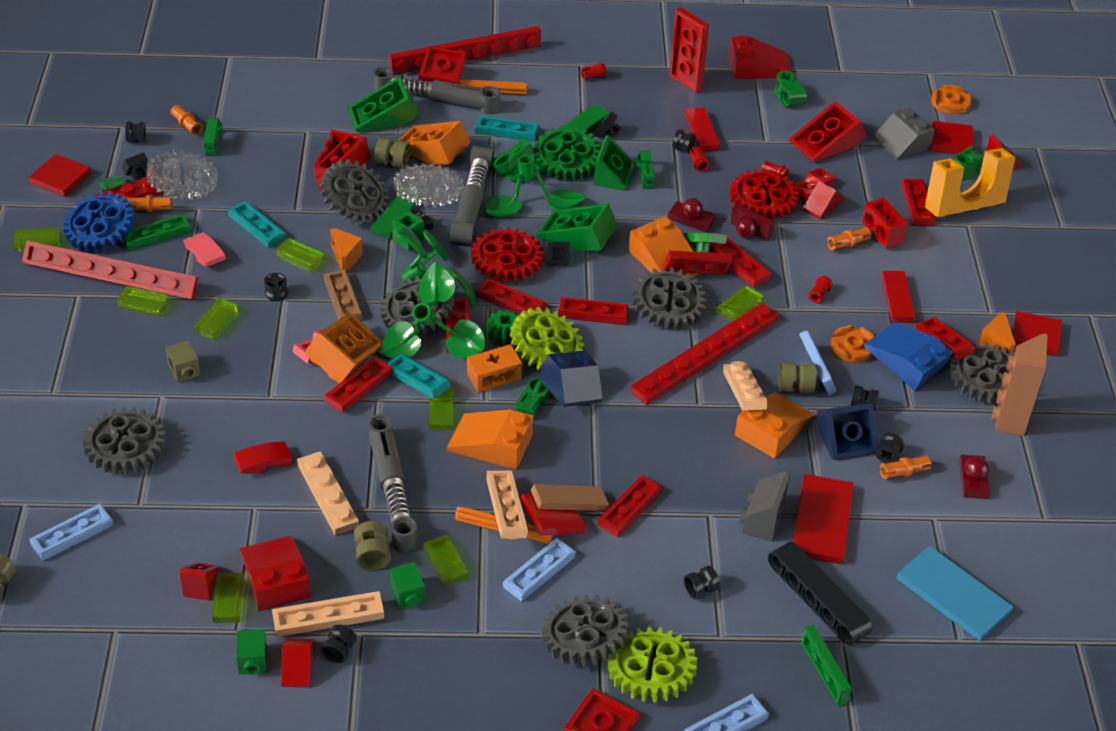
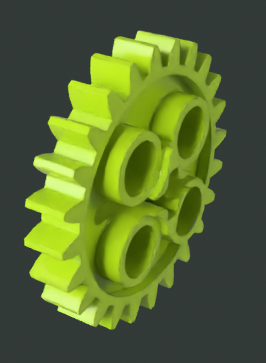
M537 307L535 311L532 308H529L527 312L523 310L513 322L510 337L514 338L511 344L518 345L515 352H522L521 359L528 358V365L537 364V370L543 367L548 354L583 351L584 343L580 342L583 337L576 335L579 329L572 328L573 322H566L565 315L560 318L557 311L551 314L549 309L546 308L542 312L540 307Z
M648 627L647 632L644 633L640 628H637L636 635L631 632L628 633V641L623 642V649L616 648V656L608 654L609 678L614 679L615 687L622 686V694L631 691L632 699L642 695V702H645L647 697H652L653 702L656 703L660 696L665 701H668V694L677 698L678 691L686 692L687 684L692 685L693 677H696L697 657H695V650L690 649V642H682V635L673 637V630L668 631L666 634L662 633V627H659L657 632H653L652 628ZM654 648H657L656 658L654 659L652 667V676L651 679L647 681L648 670H650L652 663L653 650Z

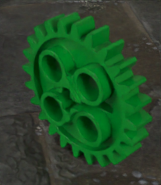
M568 125L567 129L560 126L559 130L552 127L551 133L544 131V136L539 135V141H535L533 155L536 165L541 167L542 173L548 171V177L554 174L556 180L560 176L563 177L564 181L567 180V177H571L575 181V176L583 179V173L590 175V170L595 171V162L601 149L598 139H593L592 133L586 135V129L580 132L578 126L574 130L571 129L570 125Z

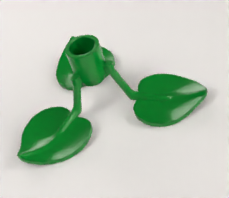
M523 155L517 159L518 165L508 173H505L507 179L517 181L515 195L513 197L497 195L491 198L486 203L485 212L497 217H508L518 213L522 208V203L517 201L521 180L531 181L534 177H537L545 196L549 199L547 201L548 206L554 210L574 208L585 200V196L566 189L554 190L550 194L540 176V167L536 165L535 158L531 155Z
M403 227L397 234V236L406 240L419 253L413 263L400 273L406 283L407 278L415 281V278L419 276L421 280L427 271L424 265L437 253L444 261L449 259L443 246L426 229L423 231V234L434 248L430 255H427L421 242L410 228ZM453 269L446 270L465 290L472 308L475 305V293L471 285L458 271Z
M435 261L427 269L420 281L418 295L423 303H418L412 310V315L415 319L413 321L415 330L408 322L400 321L393 324L385 334L379 349L380 354L391 359L400 354L408 358L413 357L422 346V341L417 336L420 332V324L430 326L433 323L451 334L447 339L446 346L452 356L466 359L469 356L483 352L485 349V336L476 323L470 320H460L456 323L454 330L436 319V313L431 307L437 306L438 302L444 303L449 301L456 290L454 278L438 262Z

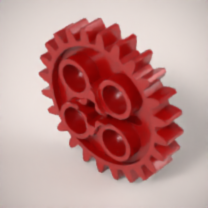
M754 169L753 173L746 170L745 175L740 173L739 178L734 177V181L731 182L729 197H731L730 202L734 203V205L737 203L774 220L775 216L782 219L783 214L789 216L790 211L794 212L798 204L799 192H797L798 187L794 186V181H788V176L782 178L781 172L775 175L773 170L767 173L765 169H762L761 172Z
M499 227L498 232L490 229L489 235L482 233V238L477 237L476 242L473 243V248L471 249L472 264H475V270H480V275L487 273V278L490 279L494 276L497 282L501 278L504 279L505 283L508 282V279H512L515 283L517 278L524 281L525 275L532 277L533 272H538L539 267H542L543 246L539 245V239L534 240V235L527 236V231L519 233V228L511 231L510 227H507L506 231H503Z

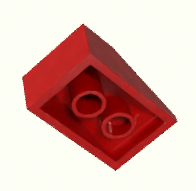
M751 36L731 37L729 59L734 79H777L780 71L792 73L787 52Z
M834 101L788 140L815 163L852 149L866 137V133L861 121L838 102Z
M291 535L240 548L258 611L311 598L309 576L303 558Z

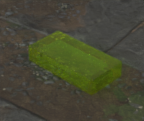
M61 228L16 229L13 240L14 251H24L26 240L61 247Z
M290 238L275 250L277 258L310 273H313L325 261L324 253Z
M744 285L717 307L716 314L732 322L762 303L763 295Z
M126 286L116 302L118 308L161 317L170 300L169 295Z
M218 298L194 325L195 333L216 340L238 314L239 304Z
M449 388L435 399L429 397V430H453L454 388Z
M448 534L424 542V551L444 587L468 579V570Z
M243 573L216 574L212 611L213 623H240L244 586Z

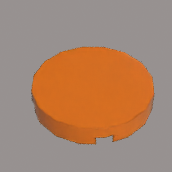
M943 85L940 89H934L931 102L936 109L943 113L962 114L969 110L972 98L969 93L966 94L964 89L959 86Z
M852 325L840 327L832 335L830 342L831 350L841 360L850 363L867 362L874 355L864 347V344L875 336L862 327L860 329L854 328Z

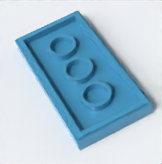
M930 545L901 569L896 576L898 581L979 641L987 636L1013 610L1011 604Z

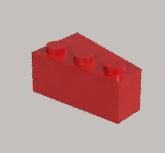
M331 129L330 138L324 143L325 149L323 152H320L313 167L318 189H322L320 188L323 182L321 178L333 163L337 164L342 160L345 164L349 159L353 165L357 160L359 166L362 167L371 158L365 136Z

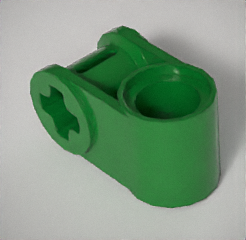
M780 71L777 75L778 84L774 88V93L781 100L783 106L789 107L804 104L807 99L804 87L801 86L793 73Z
M969 146L966 150L958 153L954 160L964 167L962 180H967L969 177L981 172L984 155L976 151V148L973 146Z

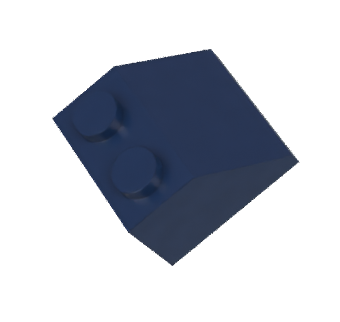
M586 351L547 355L539 378L563 407L602 402L599 368L589 353Z
M858 403L817 410L820 435L833 460L875 452L879 444L873 403Z

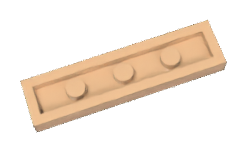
M734 361L731 364H724L723 373L742 410L767 409V399L747 363Z
M321 451L297 459L298 467L334 535L336 536L355 529L359 525V520Z
M487 471L486 480L501 539L527 538L528 528L512 471Z
M380 591L272 609L276 637L332 628L336 624L345 626L384 619Z

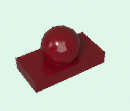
M690 198L684 203L676 201L668 212V219L708 232L716 219V214L703 210V205L698 199Z
M737 203L732 207L730 224L736 226L739 236L750 238L755 235L766 241L771 238L773 220Z
M961 454L959 463L963 497L988 499L990 495L988 482L989 465L986 457Z

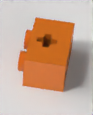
M510 344L467 357V375L479 393L522 380V362Z

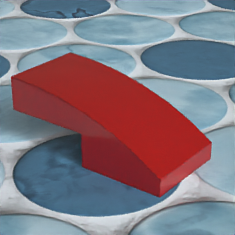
M818 168L808 172L806 180L795 183L794 186L798 187L799 197L807 201L818 181L830 187L837 177L822 168Z
M285 441L251 446L237 451L233 455L240 474L264 473L266 466H290L293 459Z

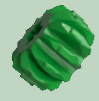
M498 309L497 313H491L489 319H487V336L489 340L494 341L495 345L499 343L503 346L511 344L514 339L510 337L512 332L511 326L518 316L517 311L509 312L507 309L502 312Z

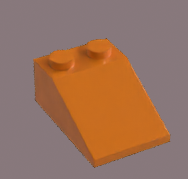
M462 121L416 125L398 139L410 142L411 157L432 165L442 164L443 166L451 164L454 161L453 159L464 152V148L471 143Z
M666 216L630 231L629 252L651 273L654 268L661 272L669 250L693 252L680 229ZM690 273V279L702 273Z
M349 312L319 332L304 353L310 357L314 364L319 365L327 372L332 380L340 383L376 353L383 341Z
M776 392L765 396L767 399V409L743 410L737 417L735 436L774 459L816 416Z
M511 409L465 413L447 446V451L517 470L533 436V415Z

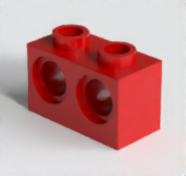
M884 197L867 202L862 219L864 226L870 230L885 249L904 243L908 222Z

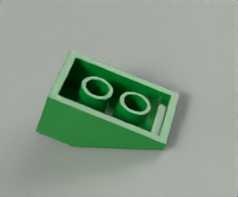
M401 77L394 79L348 106L357 132L403 126L420 116L412 93Z
M609 203L552 211L536 235L537 238L546 241H570V248L582 252H597L603 249L618 224Z

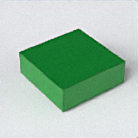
M122 175L98 181L100 188L104 190H111L126 184L125 177Z

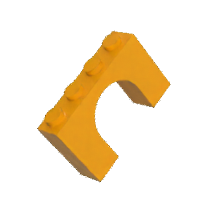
M1003 148L985 151L979 178L972 187L961 193L960 186L964 167L951 158L934 161L925 208L936 217H945L950 214H960L964 211L978 210L982 207L1005 203L1015 156Z

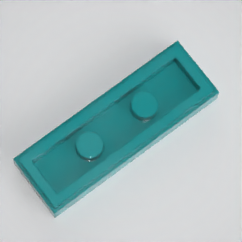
M479 115L475 126L476 134L516 140L525 139L529 142H535L539 132V124Z
M247 201L228 209V215L267 248L286 239V233Z
M403 354L386 363L392 367L391 375L432 399H435L451 388L450 380Z

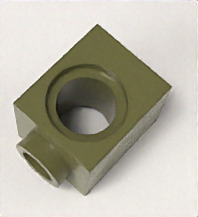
M188 340L165 347L168 365L178 383L200 376L198 357Z

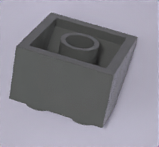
M909 107L894 112L875 132L873 139L898 161L929 150L935 129Z
M784 471L758 480L755 490L750 489L747 498L749 507L743 508L740 522L744 523L743 534L772 542L785 505L791 472Z

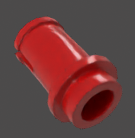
M598 62L597 65L581 68L583 80L598 76L603 78L604 75H607L605 63Z
M693 147L692 149L695 154L690 150L689 155L694 162V168L700 172L706 171L710 164L709 159L704 156L700 147Z
M767 160L762 164L761 171L765 169L769 173L773 170L775 175L781 172L782 178L789 175V169L785 165L779 166Z
M821 276L815 280V286L808 294L812 302L820 303L826 292H829L832 288L831 279L827 276Z

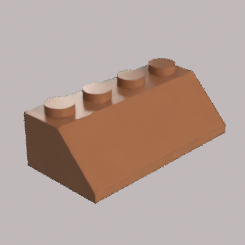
M1041 334L1018 345L1014 356L1009 355L1007 363L1009 373L1004 372L1002 387L1004 389H999L996 402L999 405L998 407L994 406L991 420L995 421V431L1024 436L1046 370L1047 334Z

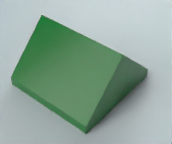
M610 135L605 136L595 162L594 185L623 191L627 188L636 163Z

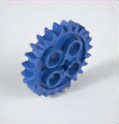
M102 191L97 197L92 193L90 199L84 196V202L82 203L76 201L77 207H70L71 214H65L67 220L62 222L64 225L62 229L73 248L77 246L79 251L85 248L87 253L94 248L95 252L98 253L102 247L105 251H107L109 245L115 248L116 241L123 243L122 237L130 236L128 230H134L132 224L136 223L134 218L136 214L126 197L121 198L119 193L113 196L111 191L105 196Z

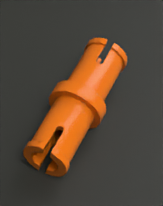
M175 105L171 109V115L178 120L180 126L187 128L193 135H199L202 132V124L195 120L192 113L186 112L180 105Z
M146 195L143 198H126L128 202L130 201L134 211L152 213L153 210L172 211L173 208L171 196L152 197V195Z
M867 227L854 231L846 230L843 234L828 237L827 242H833L827 243L830 250L845 246L848 248L853 247L856 243L869 241L871 236L865 237V235L871 234Z
M927 455L911 459L903 457L896 462L882 463L880 469L885 468V470H880V474L883 479L897 476L909 477L912 473L929 471L931 466L926 465L931 464V461Z

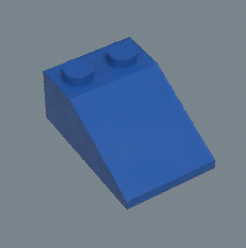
M893 323L864 344V347L914 391H917L945 370L953 354V351L936 337L897 323Z

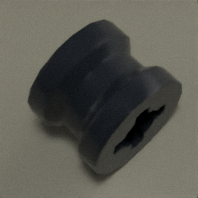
M131 121L126 122L125 136L127 142L137 140L140 143H145V122H139L138 124H134Z
M678 129L673 138L672 148L676 150L679 148L683 149L685 153L689 154L694 146L696 135L694 133L688 134L684 130Z
M270 273L264 278L265 296L267 299L281 301L287 297L288 288L286 287L287 278L282 273Z
M886 433L882 436L880 444L875 450V455L883 463L896 462L905 447V443L900 436Z

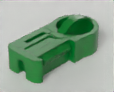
M208 118L203 140L205 155H216L217 144L223 131L220 118Z
M520 139V142L507 152L504 151L495 157L492 165L497 174L508 173L518 165L517 159L520 156L531 155L534 149L529 141Z
M639 150L636 156V164L639 167L642 188H653L654 173L651 151Z
M535 377L528 382L527 387L515 403V411L533 415V420L539 405H544L551 396V391L539 377ZM540 387L546 389L544 392H538Z

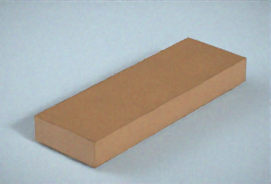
M346 270L325 273L324 281L338 319L350 312L359 321L363 320L362 311Z
M534 484L531 489L538 509L606 511L609 506L601 486Z

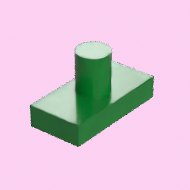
M682 233L687 242L697 243L696 252H709L710 243L726 244L727 235Z

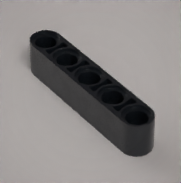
M790 541L768 554V562L771 568L846 645H851L872 632V623L867 615L797 544Z

